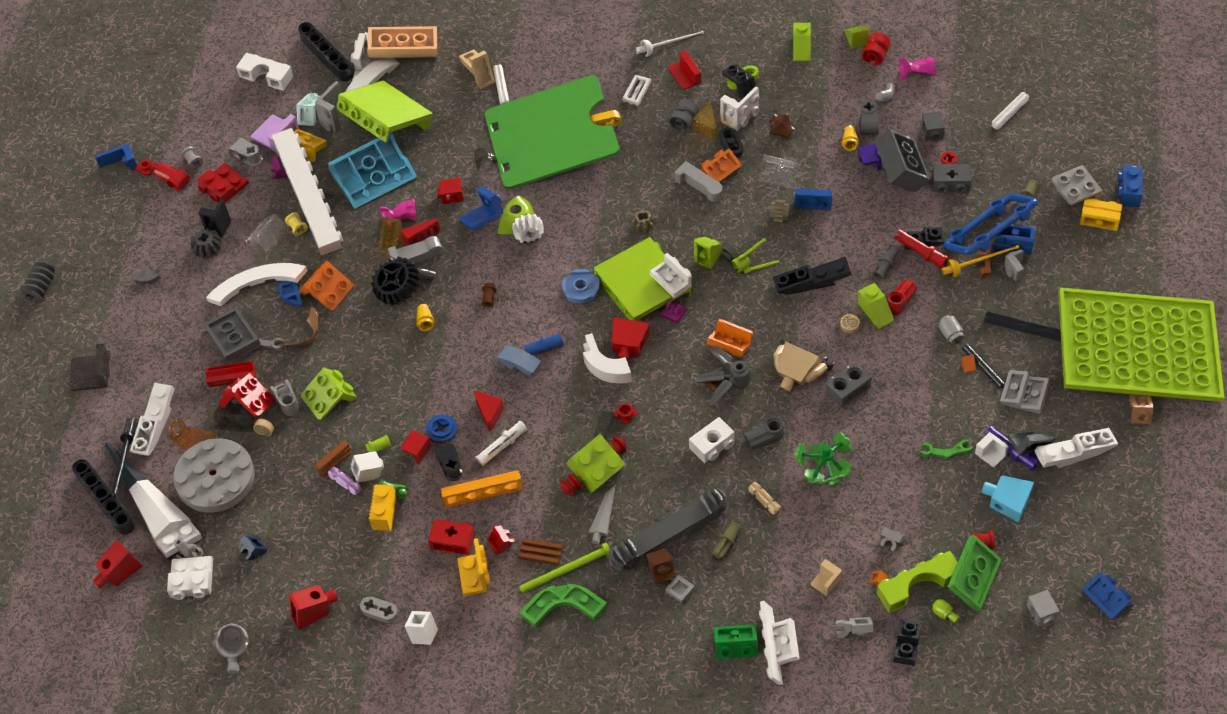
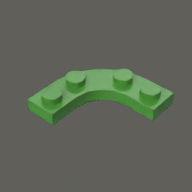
M567 584L557 587L553 585L536 594L519 614L521 618L536 628L555 608L571 606L595 621L606 609L607 602L587 588L579 585Z

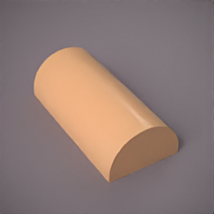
M437 26L368 27V57H437Z

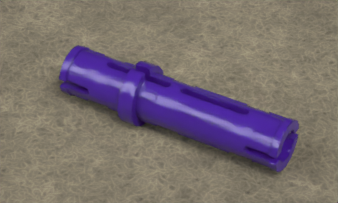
M993 426L987 429L985 436L990 432L1008 445V453L1013 456L1016 462L1020 461L1031 471L1038 467L1040 463L1038 459L1031 454L1020 455L1005 435Z

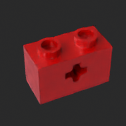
M434 520L428 539L430 549L470 556L475 538L474 527L468 523L459 524L449 520Z

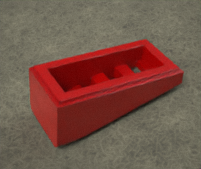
M433 219L403 229L400 232L402 240L408 246L425 241L428 237L436 235L440 232L438 220Z

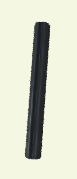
M989 311L985 314L984 321L986 323L1061 341L1060 329Z

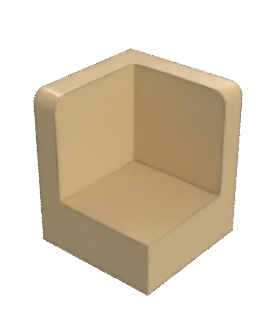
M825 559L820 565V573L811 582V586L828 596L842 579V570Z

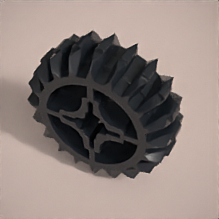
M398 256L396 259L391 257L390 261L385 260L384 265L379 264V270H374L376 275L372 276L373 282L370 283L373 287L372 291L376 298L384 304L400 305L401 301L406 302V298H412L411 294L417 292L415 287L420 286L418 280L421 278L418 275V269L413 262H410L405 257Z

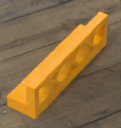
M517 470L441 488L445 508L523 490L519 471Z

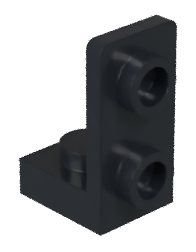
M737 64L730 65L722 71L725 77L736 84L741 100L756 87L754 76Z

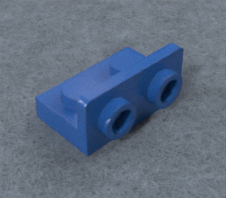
M795 189V208L831 210V190Z
M1099 572L1082 591L1114 620L1128 606L1131 607L1133 605L1129 601L1132 597L1123 588L1119 591L1114 586L1117 582L1109 574L1104 576Z

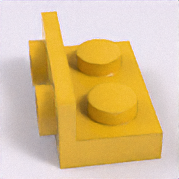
M300 129L293 131L294 134L298 133L301 140L299 146L300 148L304 147L307 154L305 159L314 162L316 160V152L327 146V140Z

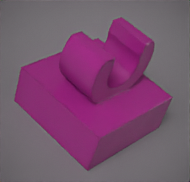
M275 156L272 159L273 166L270 168V171L275 172L272 177L275 179H280L282 176L288 178L280 157Z
M670 300L662 311L661 317L678 324L686 313L687 307Z

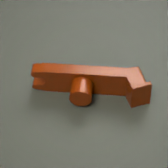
M991 247L985 253L978 252L977 258L990 255ZM990 258L982 260L985 261V267L979 268L978 274L981 280L991 277Z

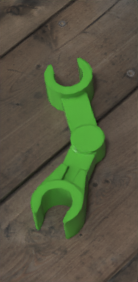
M966 439L951 449L933 448L931 444L923 443L922 448H928L930 451H921L920 454L924 457L932 455L949 459L958 454L970 453L973 446L964 448L963 445L969 443V440Z

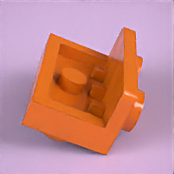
M719 319L716 330L708 337L707 344L718 347L733 356L742 357L751 346L753 331Z

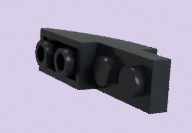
M846 257L813 268H809V265L776 275L773 277L778 294H795L834 286V281L851 276L852 274Z

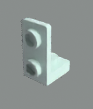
M309 93L296 105L298 125L315 126V101L320 97L318 94Z

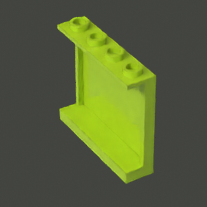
M385 81L340 93L336 107L338 111L385 143L388 142L390 132L417 124L424 130L430 126L433 114Z
M651 237L594 267V276L598 277L600 285L628 320L641 322L642 317L664 306L670 300L673 301L685 293L689 297L691 296L692 287L673 298L650 276V270L664 262L665 255L660 245L654 242Z

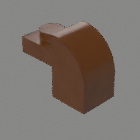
M666 548L646 554L647 564L656 585L676 578L673 569V559L671 554L667 553Z

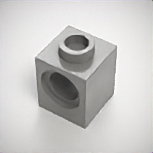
M1048 590L1028 597L1026 606L1031 615L1035 616L1034 620L1037 626L1043 624L1050 626L1056 622L1059 609Z

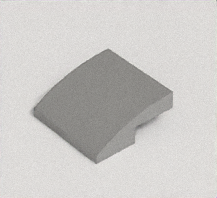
M1009 370L1000 403L1041 414L1050 380L1049 378L1032 377L1027 371Z

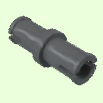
M894 244L889 245L884 256H881L879 259V264L873 272L874 277L881 280L884 279L889 268L893 267V261L900 252L898 246Z

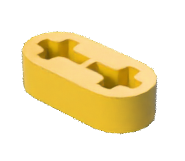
M615 110L590 116V120L600 126H617L622 121L619 112Z

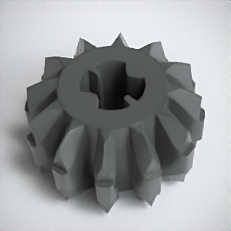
M209 227L206 230L201 228L200 232H195V236H191L190 247L196 256L200 255V257L204 258L207 255L211 258V253L217 255V250L221 249L220 236L215 230L211 231Z

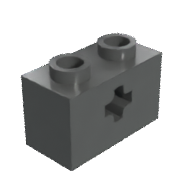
M933 164V191H938L939 193H946L948 191L964 193L970 191V164Z

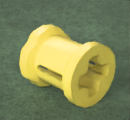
M296 212L288 215L285 223L292 228L295 236H299L308 230V225L302 222L301 217Z

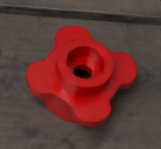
M143 159L140 165L136 166V171L147 176L153 173L157 164L150 162L149 159Z
M623 403L614 412V416L621 419L622 423L628 424L632 417L637 416V410L633 409L630 404Z

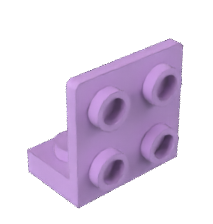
M290 114L283 120L275 115H271L251 135V139L278 153L272 135L290 128L293 131L299 129L296 117Z

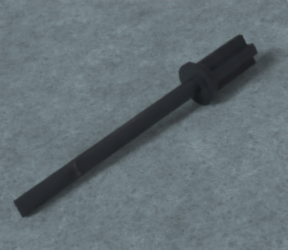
M127 418L124 432L120 436V440L124 444L113 485V497L119 491L129 445L132 444L138 423L135 418Z

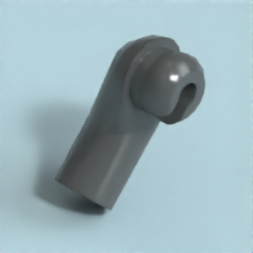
M417 268L420 277L434 280L435 271Z

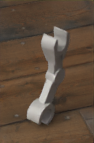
M275 338L272 341L259 339L260 345L238 357H244L252 350L260 347L273 348L276 351H280L282 347L275 346V344L284 343L283 339Z

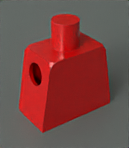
M621 318L613 319L612 349L613 353H619L617 359L625 357L628 362L630 355H640L650 335L649 323Z
M117 540L96 562L95 566L101 573L92 581L100 589L109 581L117 587L143 567V565Z
M319 585L289 594L290 615L298 630L328 615V605L338 601L337 594L334 590L324 593Z

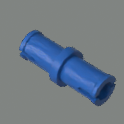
M560 333L545 339L543 337L539 338V341L524 345V348L531 355L543 351L545 353L548 352V349L563 345V340Z

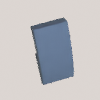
M509 345L505 346L496 359L512 370L516 367L529 377H531L541 362L535 356Z

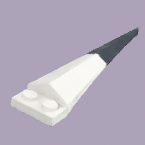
M105 442V446L118 469L121 455L109 443ZM126 460L122 478L157 547L164 556L168 558L179 552L174 545V541L178 538H182L186 544H193L202 539L201 533L191 523L190 518Z

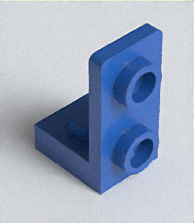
M129 144L95 155L100 168L121 160L124 161L126 166L129 165L131 170L136 169L137 166Z

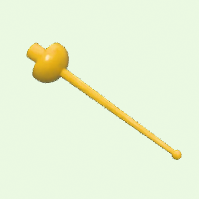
M1019 245L961 264L954 259L948 260V266L942 268V272L944 275L954 272L952 276L956 278L960 275L962 267L1013 249H1019Z

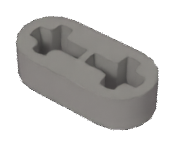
M366 597L360 603L361 611L367 617L385 623H391L398 617L397 607L390 602L375 597ZM373 603L374 608L367 610L366 605L369 606ZM391 609L393 614L385 616L383 611L388 612Z

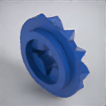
M437 415L431 418L426 425L427 436L433 442L439 441L442 443V441H449L452 436L455 437L457 430L456 421L448 415ZM438 424L445 428V433L438 431Z

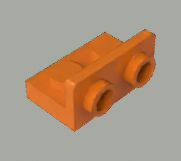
M727 149L724 152L723 150L717 152L714 155L715 159L712 161L708 159L702 163L700 170L717 182H721L739 169L742 164L733 152Z

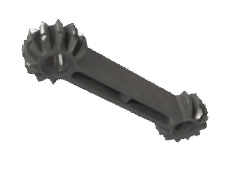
M719 488L706 491L699 499L631 539H626L617 546H614L608 554L610 564L618 572L626 571L645 558L646 554L657 551L707 520L717 518L729 505L727 496Z

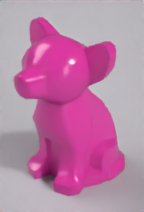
M933 57L916 60L912 63L905 58L898 59L900 63L898 70L901 73L900 80L906 79L911 71L933 76L936 74Z
M414 198L400 203L393 210L383 206L379 207V210L382 212L380 221L386 224V227L392 226L394 221L407 219L416 221Z

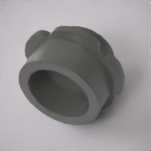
M731 245L722 248V255L729 262L739 256L738 252Z

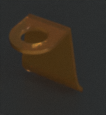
M180 419L174 420L169 427V436L173 442L185 450L202 441L218 439V435L213 432L188 428ZM176 424H179L180 430L177 434H174L173 429Z

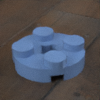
M577 269L570 272V275L563 279L562 289L568 301L582 304L595 300L600 290L598 277L591 274V271ZM579 284H583L584 288L579 289L577 287H579Z

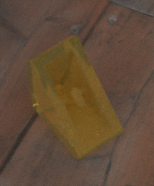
M707 103L693 118V129L712 140H716L717 129L711 103Z
M382 217L378 253L389 255L388 248L394 246L396 249L399 248L402 241L400 231L403 230L400 219Z

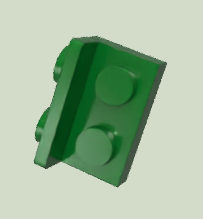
M755 624L714 627L716 659L758 656Z

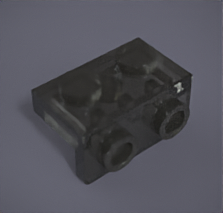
M230 402L225 407L220 404L214 412L215 429L252 433L255 417L242 404Z

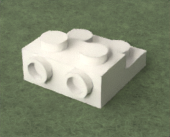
M213 557L172 559L171 573H168L167 586L170 598L182 600L187 596L203 598L205 595H211Z

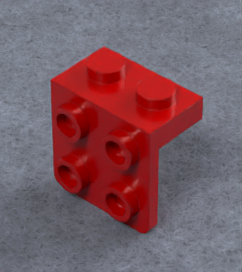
M249 373L242 380L238 378L231 387L228 386L221 393L223 397L218 403L225 407L236 398L254 417H258L276 400Z

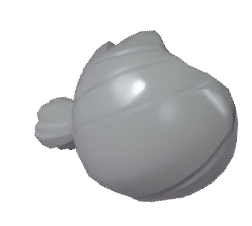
M233 623L223 626L215 638L217 651L221 656L228 659L227 671L229 674L239 673L238 657L246 651L249 639L245 629Z

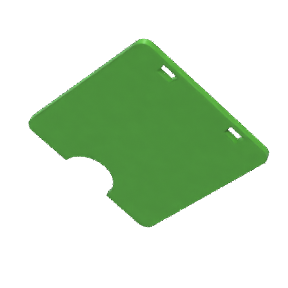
M590 75L486 110V122L501 178L506 188L512 189L613 157L620 152L613 125L600 126L590 120L592 110L600 103L605 102L596 76ZM498 124L499 130L494 131L492 125ZM503 165H509L510 170L505 172Z

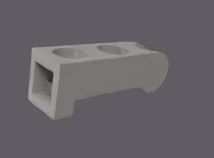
M687 161L674 172L677 183H688L707 195V198L712 202L722 199V185Z
M431 236L425 239V241L396 249L395 246L390 247L388 252L390 259L391 257L396 259L398 256L405 257L415 264L442 254L443 247L438 237Z

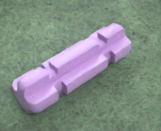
M332 467L328 471L331 479L336 480L345 489H349V492L353 495H357L361 491V485L353 482V479L343 472H339L338 468Z

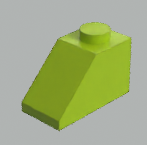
M793 23V61H811V23Z
M707 237L696 238L694 240L695 263L711 269L722 254V244L717 240Z
M875 283L858 291V304L878 329L894 322L886 297Z

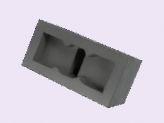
M854 363L851 366L845 367L839 375L833 376L827 381L826 394L842 408L871 387V376L857 363Z

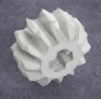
M529 213L526 216L521 215L520 218H515V222L512 224L514 236L521 243L524 241L527 243L530 241L535 242V239L541 238V234L544 233L542 220L536 214L531 216Z

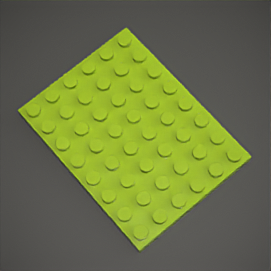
M1071 288L1059 289L1064 388L1223 402L1225 397L1214 301Z

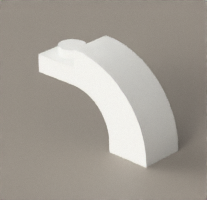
M593 334L585 335L586 343L583 344L585 351L583 352V357L588 370L594 376L606 382H632L631 371L626 358L611 359L603 356L597 348Z

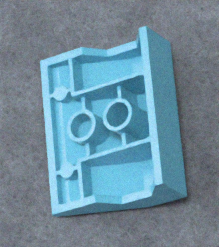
M392 132L389 133L388 142L386 143L376 138L328 163V169L354 209L417 178L408 159L402 154L396 144Z

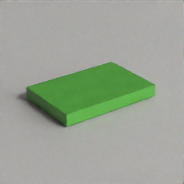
M975 535L969 536L948 588L972 609L980 611L1002 559Z

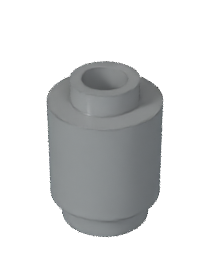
M947 315L941 318L938 327L948 342L950 341L953 345L955 344V339L960 342L965 338L964 330L955 316Z

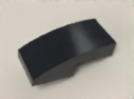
M924 227L922 232L904 231L929 247L940 246L945 242L942 227Z
M900 619L894 655L895 663L915 666L921 623Z

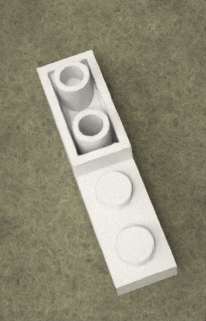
M154 383L145 414L140 416L130 453L149 456L154 450L171 411L169 405L175 389L173 386Z
M1105 428L1076 434L1072 440L1038 446L1034 452L1043 468L1053 465L1061 468L1100 455L1116 447L1118 443L1111 430Z

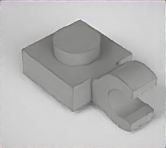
M871 617L850 618V621H835L836 627H844L843 631L836 632L838 638L846 637L849 632L860 636L873 632Z

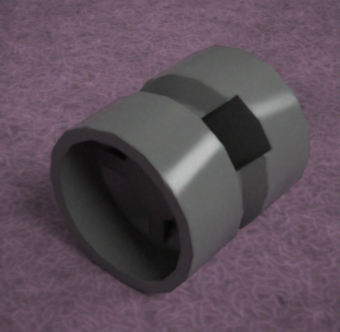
M680 100L669 119L670 126L675 130L681 128L683 129L682 132H688L699 113L698 106L691 100Z

